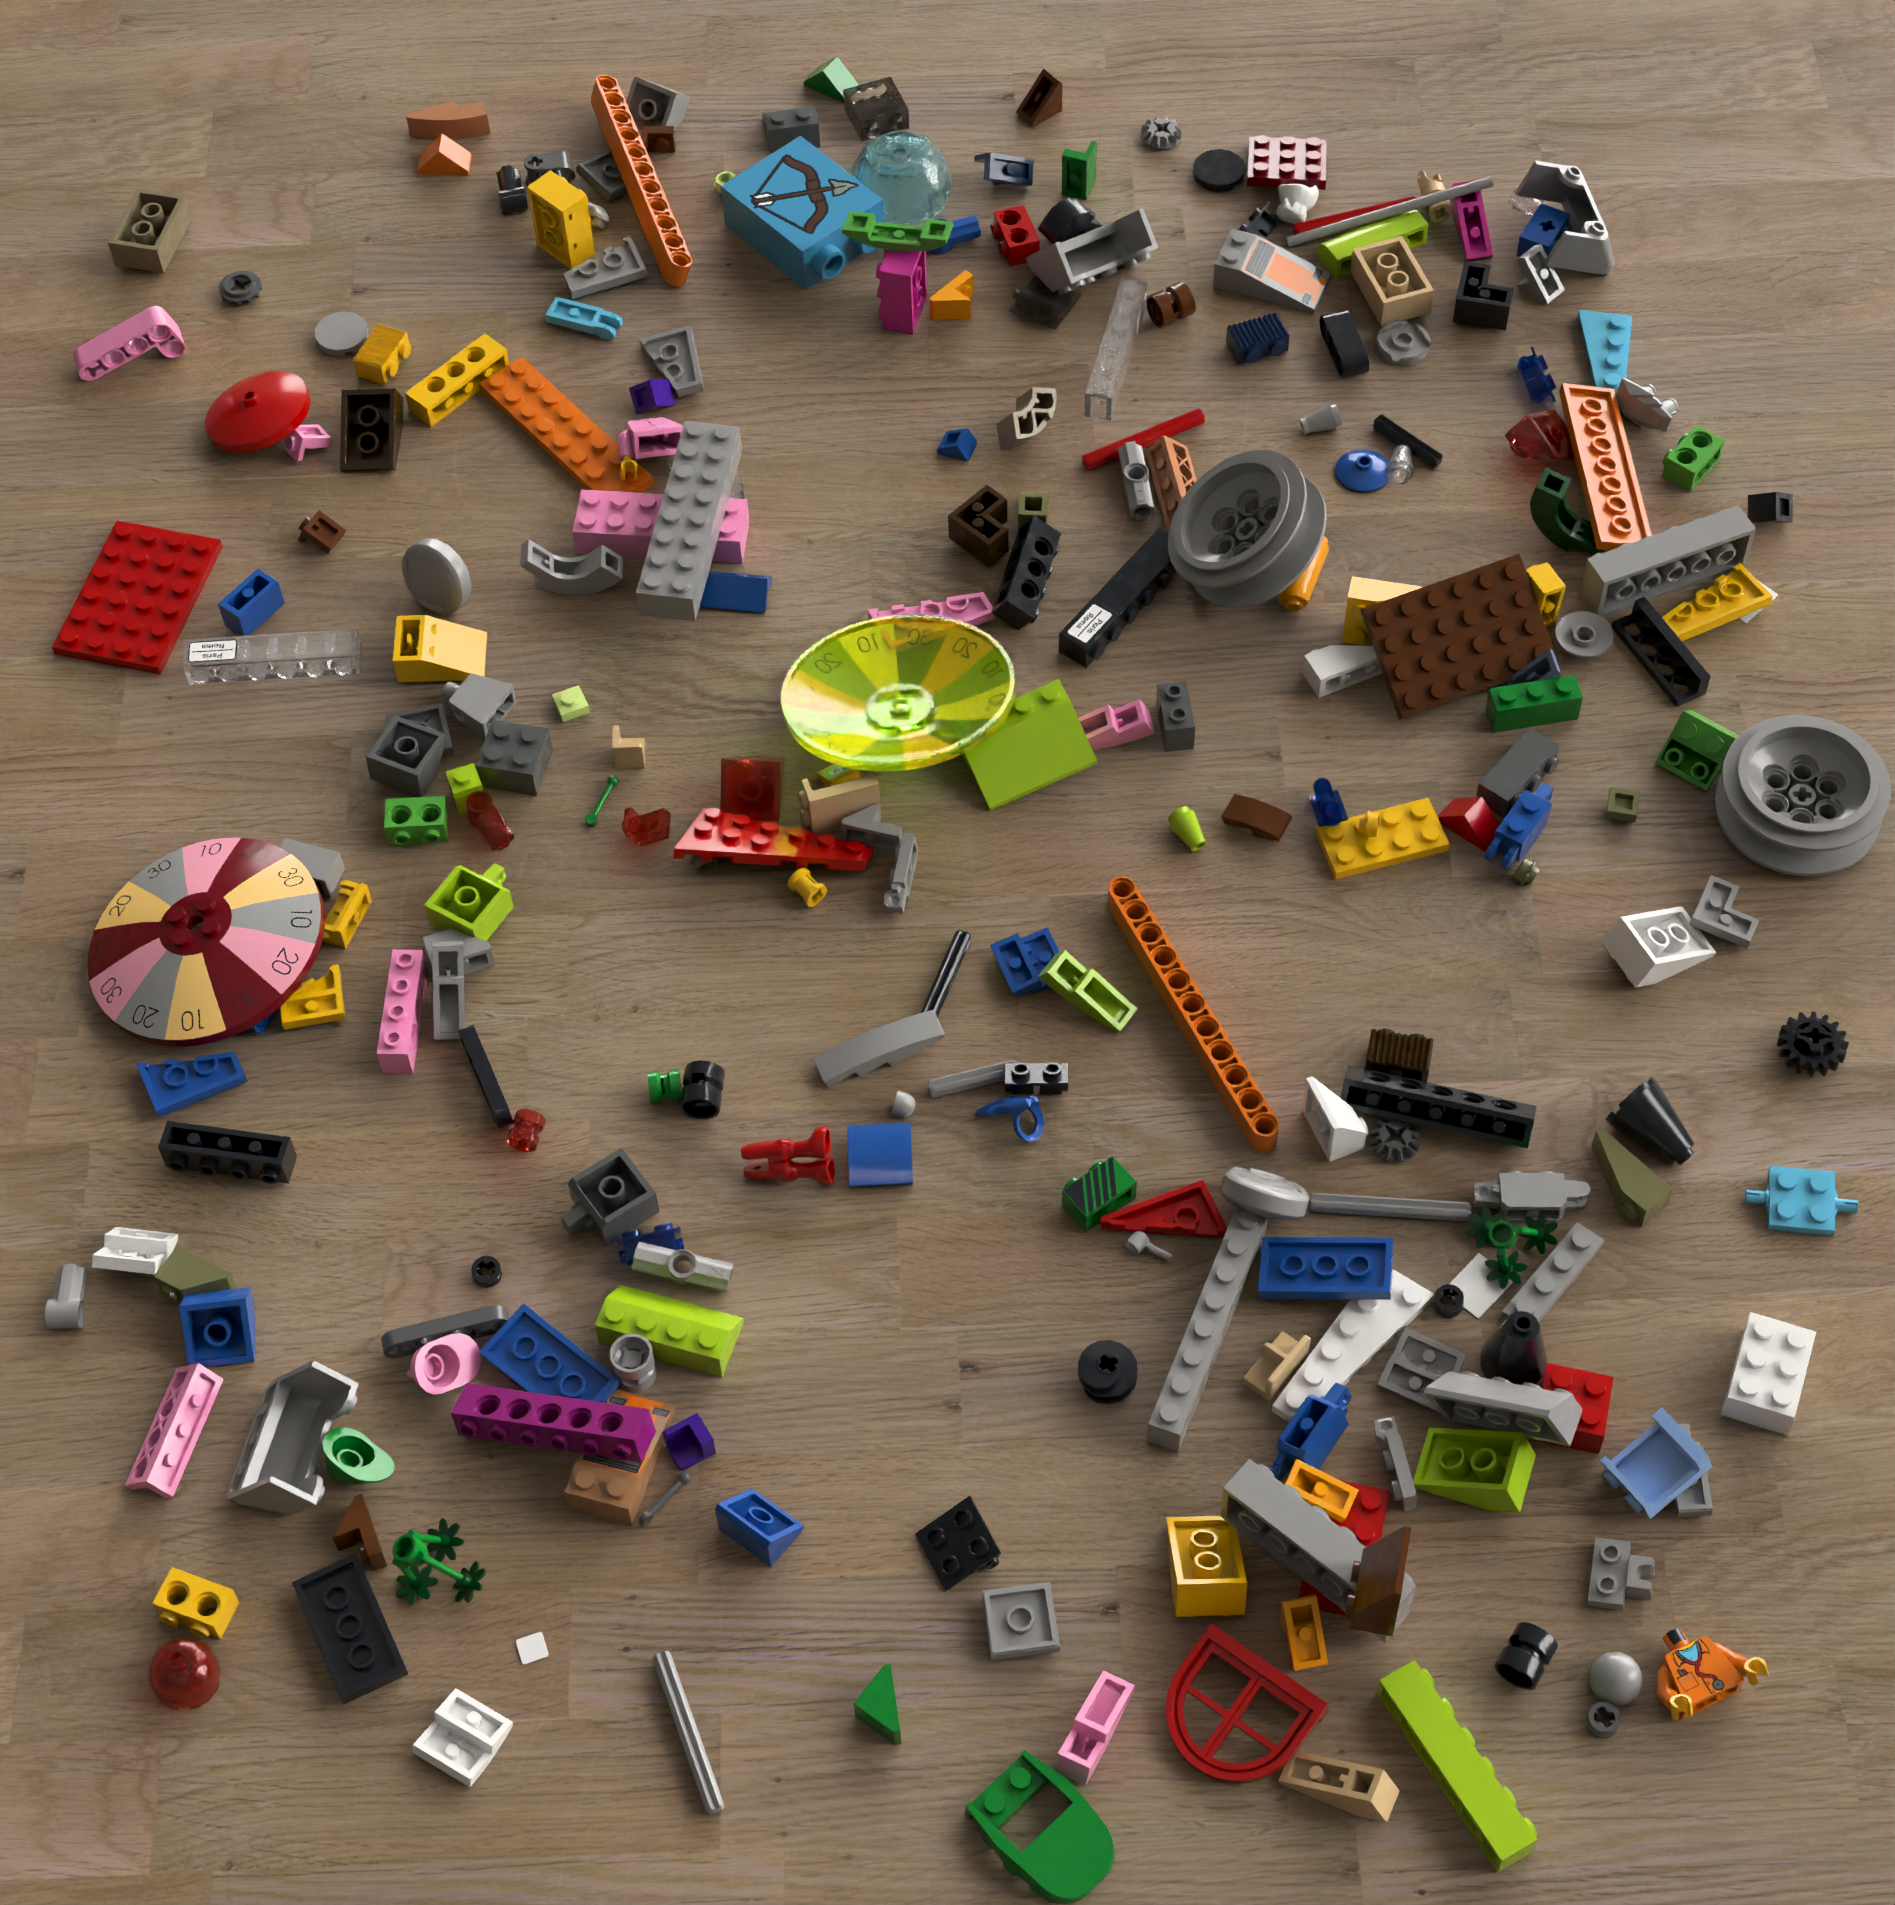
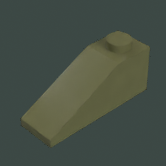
M1599 1127L1595 1132L1591 1147L1616 1205L1627 1219L1635 1221L1640 1227H1643L1668 1205L1673 1189L1603 1128Z

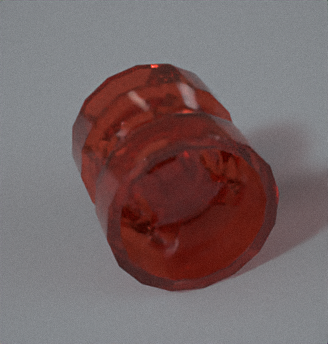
M529 1109L517 1110L513 1119L515 1126L508 1133L507 1143L516 1150L534 1152L540 1141L538 1134L543 1131L546 1120L543 1115Z

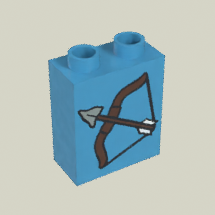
M802 136L797 137L721 185L725 225L805 290L822 279L829 280L836 277L842 271L845 264L862 253L869 254L878 249L849 238L842 233V228L849 211L873 213L876 216V222H884L883 199Z

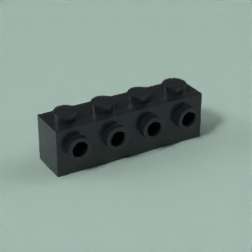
M167 1121L158 1146L166 1167L172 1170L199 1171L209 1176L216 1174L229 1175L239 1180H245L246 1178L258 1179L269 1184H276L277 1182L289 1184L297 1158L290 1137Z

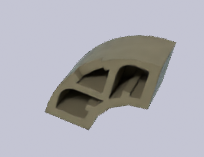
M1032 387L1016 399L1015 412H1012L996 424L1000 450L1019 447L1043 430L1054 415L1057 398L1055 388Z

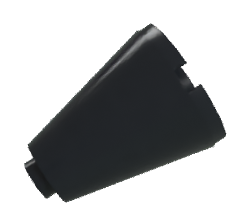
M1650 1077L1647 1083L1645 1081L1619 1104L1621 1109L1615 1114L1611 1112L1605 1119L1612 1127L1669 1165L1677 1162L1681 1166L1694 1154L1690 1149L1694 1145L1693 1140L1658 1082L1653 1077Z
M1525 1311L1512 1313L1485 1342L1480 1354V1366L1487 1379L1501 1377L1518 1385H1523L1525 1382L1537 1385L1543 1377L1547 1364L1539 1322L1534 1315Z

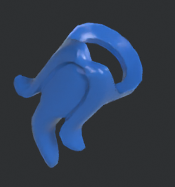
M1010 1096V1098L998 1099L981 1107L975 1113V1116L987 1114L988 1117L998 1114H1011L1016 1135L1026 1142L1036 1141L1044 1129V1118L1039 1108V1100L1033 1096ZM1026 1109L1032 1113L1035 1120V1127L1030 1135H1025L1019 1124L1020 1114Z

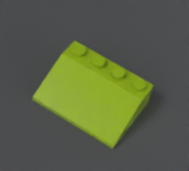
M1059 679L1016 697L1005 721L957 723L951 726L960 752L963 753L962 756L990 811L1098 764V760L1073 705Z

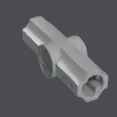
M1135 441L1125 442L1123 446L1118 448V457L1123 477V492L1127 498L1130 517H1134L1136 520H1147L1150 515L1154 514V505L1148 480L1149 470L1145 465L1142 445L1136 444Z
M639 1242L636 1247L632 1265L633 1271L671 1279L680 1285L693 1284L723 1292H728L734 1269L733 1263L694 1255L686 1249L673 1250ZM680 1261H688L692 1264V1267L687 1273L680 1274L674 1270L675 1265Z

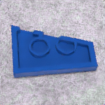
M235 1052L197 1056L195 1060L177 1062V1059L164 1060V1064L148 1065V1062L136 1063L158 1118L247 1082Z

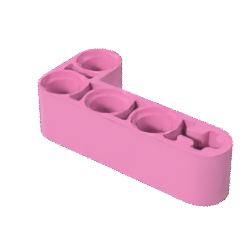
M152 306L76 348L73 352V359L80 378L85 381H93L155 346L168 358L181 356L186 346L175 321L162 307Z

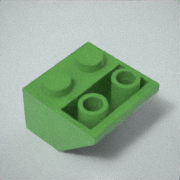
M1683 710L1655 763L1708 791L1722 774L1726 754L1739 735L1693 710Z

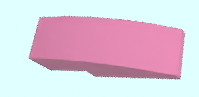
M1140 699L1115 710L1108 704L1078 718L1093 750L1122 745L1155 733L1150 711Z
M1103 1670L1077 1714L1073 1728L1057 1754L1054 1767L1056 1772L1080 1784L1087 1785L1122 1717L1135 1685Z

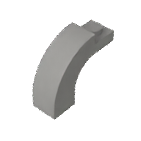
M528 539L521 544L520 566L534 574V585L544 590L565 595L591 594L605 590L622 580L623 557L604 545H600L584 556L575 558L560 557Z

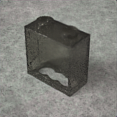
M891 77L843 89L844 109L861 142L909 129L908 107ZM879 86L887 87L886 91L879 96L873 95L868 99L862 98L857 102H852L850 98L857 92L863 93L868 89L874 90Z

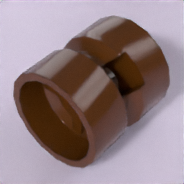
M1182 281L1167 287L1165 291L1159 290L1146 297L1147 312L1152 322L1158 328L1174 323L1176 318L1183 319L1190 316L1196 311L1193 294L1190 288Z

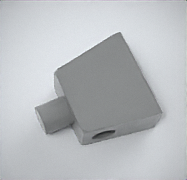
M470 674L461 685L449 681L445 684L442 691V696L449 700L448 704L452 718L484 741L492 719L503 721L517 704L512 684L477 674Z

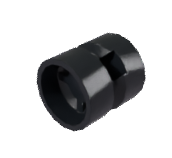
M700 1060L686 1065L679 1104L683 1114L696 1119H711L718 1116L722 1100L721 1091L723 1090L725 1071L720 1065Z
M1521 1622L1517 1624L1509 1638V1646L1504 1647L1494 1667L1502 1678L1514 1686L1524 1690H1533L1545 1671L1542 1664L1548 1665L1558 1648V1644L1544 1629L1531 1623Z

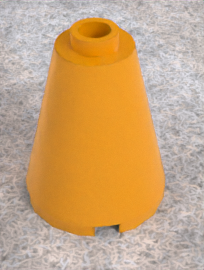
M1325 536L1318 552L1307 569L1294 583L1278 594L1279 602L1285 609L1299 611L1307 606L1329 552L1328 539Z

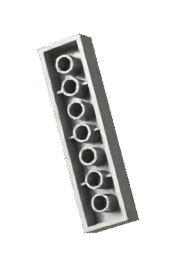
M693 421L684 422L636 590L639 615L696 621L742 453L740 427Z

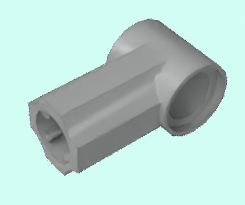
M63 1264L62 1267L57 1268L53 1297L47 1301L45 1307V1322L48 1329L83 1328L86 1316L83 1300L87 1278L85 1268L75 1264Z

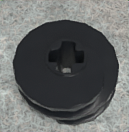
M1101 1340L1088 1345L1081 1353L1078 1361V1376L1085 1393L1095 1402L1104 1404L1120 1402L1129 1396L1136 1386L1137 1360L1131 1350L1122 1343L1112 1340Z

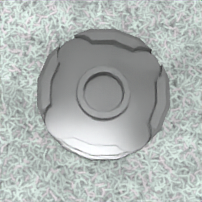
M344 311L330 314L324 317L315 328V339L321 351L331 356H346L345 353L351 351L354 354L361 349V346L369 338L367 323L363 317L352 312Z
M1408 321L1390 322L1380 329L1377 336L1376 350L1378 355L1393 365H1416L1423 361L1429 353L1430 337L1428 332L1416 323L1413 326L1407 324Z

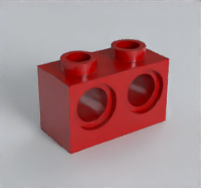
M1021 205L994 212V223H991L990 227L993 238L999 241L998 247L1001 257H1006L1009 267L1027 263L1026 257L1040 251V240L1025 206Z

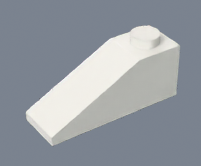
M1329 645L1322 649L1312 650L1304 655L1302 674L1318 698L1382 674V670L1373 646Z

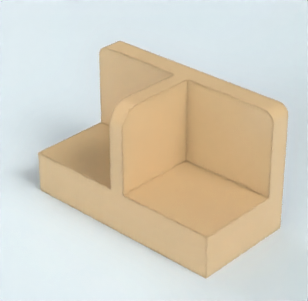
M1282 1331L1272 1344L1266 1342L1263 1345L1261 1357L1243 1377V1384L1270 1402L1308 1356L1311 1338L1305 1334L1298 1342Z

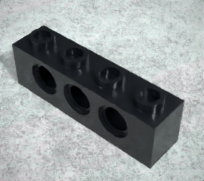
M1033 516L1018 529L991 612L1017 630H1020L1028 623L1032 624L1038 617L1040 612L1038 605L1046 593V587L1044 586L1053 571L1051 564L1060 549L1058 542L1061 532L1036 516Z

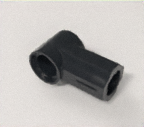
M511 165L502 166L501 170L496 172L502 213L507 214L528 210L524 186L522 187L518 169L513 168Z

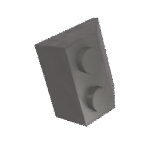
M815 106L767 112L762 115L770 154L799 136H802L813 146L820 147L819 122Z
M395 715L366 755L370 779L417 797H422L436 778L447 734Z

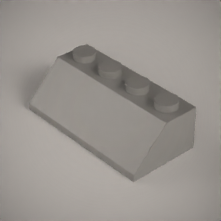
M1463 1371L1462 1374L1447 1372L1428 1385L1424 1392L1447 1422L1491 1431L1523 1432L1526 1438L1571 1446L1583 1411L1574 1395L1567 1390L1555 1388L1554 1391L1545 1390L1528 1382L1518 1385L1501 1377L1486 1379L1470 1371Z

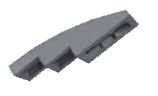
M930 1010L870 1030L816 1056L814 1061L824 1084L831 1087L855 1072L862 1077L886 1062L894 1066L946 1036L936 1013Z

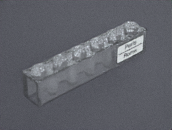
M1121 278L1085 391L1084 416L1109 421L1112 419L1146 310L1148 282Z
M357 629L185 639L183 669L189 684L361 674L362 644Z

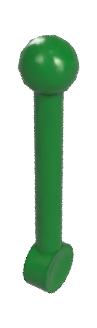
M616 776L608 777V785L592 814H588L585 817L587 826H596L598 813L612 788L618 785L619 780Z

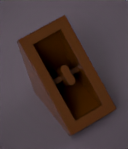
M1044 68L1016 111L1018 115L1034 127L1062 111V82Z

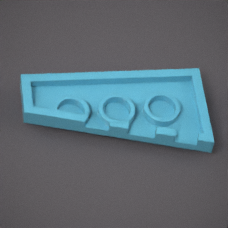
M1578 310L1577 320L1581 326V337L1586 347L1585 354L1590 365L1593 387L1614 389L1616 394L1621 379L1627 377L1632 316Z

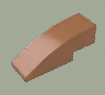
M455 101L405 114L411 137L436 139L443 134L449 139H464L491 134L488 116L482 101L458 108Z

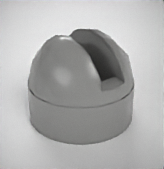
M897 1090L891 1115L908 1117L915 1109V1100L912 1095Z

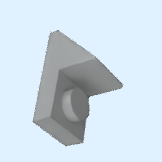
M1538 244L1531 247L1517 259L1526 276L1517 284V287L1545 305L1550 303L1565 289L1554 268L1545 266L1544 262L1548 256L1542 245Z
M875 803L842 819V840L849 842L858 841L866 846L895 853L896 845L901 844L902 827L895 826L889 822L881 823L880 803Z

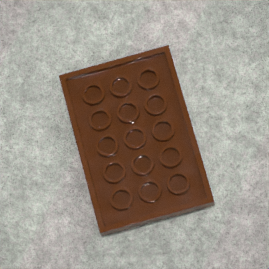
M1520 553L1360 610L1399 720L1512 680L1513 674L1548 649L1553 650L1557 660Z

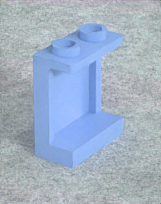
M1662 1407L1652 1415L1655 1424L1611 1461L1606 1456L1600 1460L1605 1469L1602 1473L1605 1480L1614 1489L1620 1486L1627 1494L1624 1499L1637 1514L1642 1510L1650 1519L1713 1467L1707 1453Z

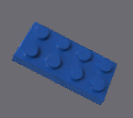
M1262 1237L1258 1282L1259 1299L1391 1300L1393 1238Z
M524 1303L479 1351L481 1357L526 1392L604 1403L621 1384L616 1376Z

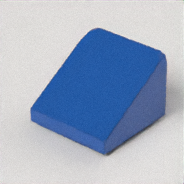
M968 428L948 431L945 433L937 452L947 457L969 461L977 445V440Z

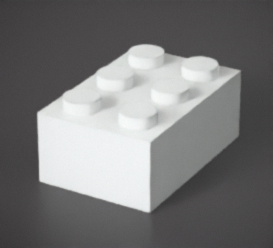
M1750 1312L1741 1336L1721 1415L1788 1435L1795 1419L1816 1331Z

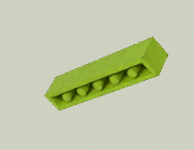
M1413 1660L1380 1679L1376 1693L1498 1873L1534 1851L1538 1841L1537 1831L1530 1819L1527 1817L1523 1818L1515 1807L1516 1800L1507 1787L1502 1788L1495 1778L1496 1772L1489 1759L1485 1756H1480L1474 1747L1475 1741L1470 1731L1466 1727L1461 1728L1454 1718L1455 1712L1450 1702L1445 1697L1441 1698L1434 1688L1435 1683L1427 1669H1421L1418 1663Z

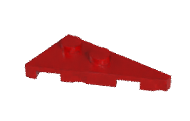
M1203 1180L1099 1217V1224L1102 1230L1141 1231L1143 1233L1224 1238L1227 1231V1226Z

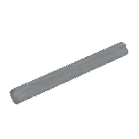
M1312 1193L1310 1196V1210L1312 1212L1469 1221V1214H1471V1205L1468 1202Z
M669 1651L657 1653L653 1656L654 1665L705 1811L708 1815L718 1813L724 1809V1802L672 1655Z

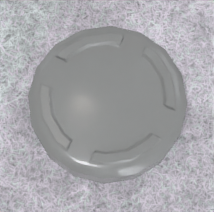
M424 538L407 548L402 557L403 577L408 590L423 607L436 614L448 615L466 605L471 596V578L466 564L452 547L437 539Z
M1234 1167L1226 1171L1220 1188L1221 1193L1229 1203L1240 1206L1251 1213L1277 1220L1294 1221L1303 1217L1310 1198L1301 1185L1288 1181L1279 1175L1248 1167Z

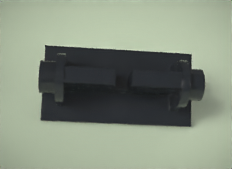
M1268 202L1262 210L1257 207L1248 218L1251 222L1249 226L1244 223L1239 230L1256 234L1265 239L1278 225V216L1266 210L1271 203Z
M1005 1063V1092H1012V1095L1034 1094L1033 1086H1040V1094H1062V1091H1068V1063Z

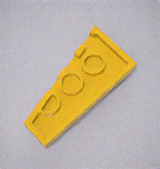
M1739 562L1733 567L1731 573L1726 576L1722 574L1715 579L1714 585L1707 590L1701 589L1695 593V598L1690 602L1681 603L1662 618L1683 642L1772 605L1773 596Z

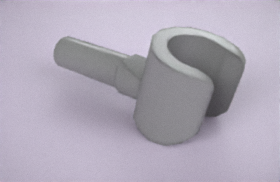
M1141 1231L1133 1233L1125 1245L1126 1249L1133 1255H1139L1145 1249L1147 1252L1168 1262L1172 1254L1150 1243L1147 1235Z

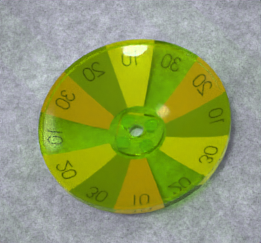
M923 614L892 615L874 618L833 632L812 645L794 662L784 679L781 690L783 718L789 732L802 747L830 763L866 771L889 772L922 768L950 760L971 750L1000 727L1010 713L1015 700V671L1008 653L996 639L981 629L965 622Z

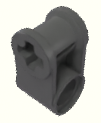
M556 151L545 154H532L524 159V167L527 170V186L536 181V177L540 178L550 170L559 177H564L569 184L575 179L572 159L568 152Z

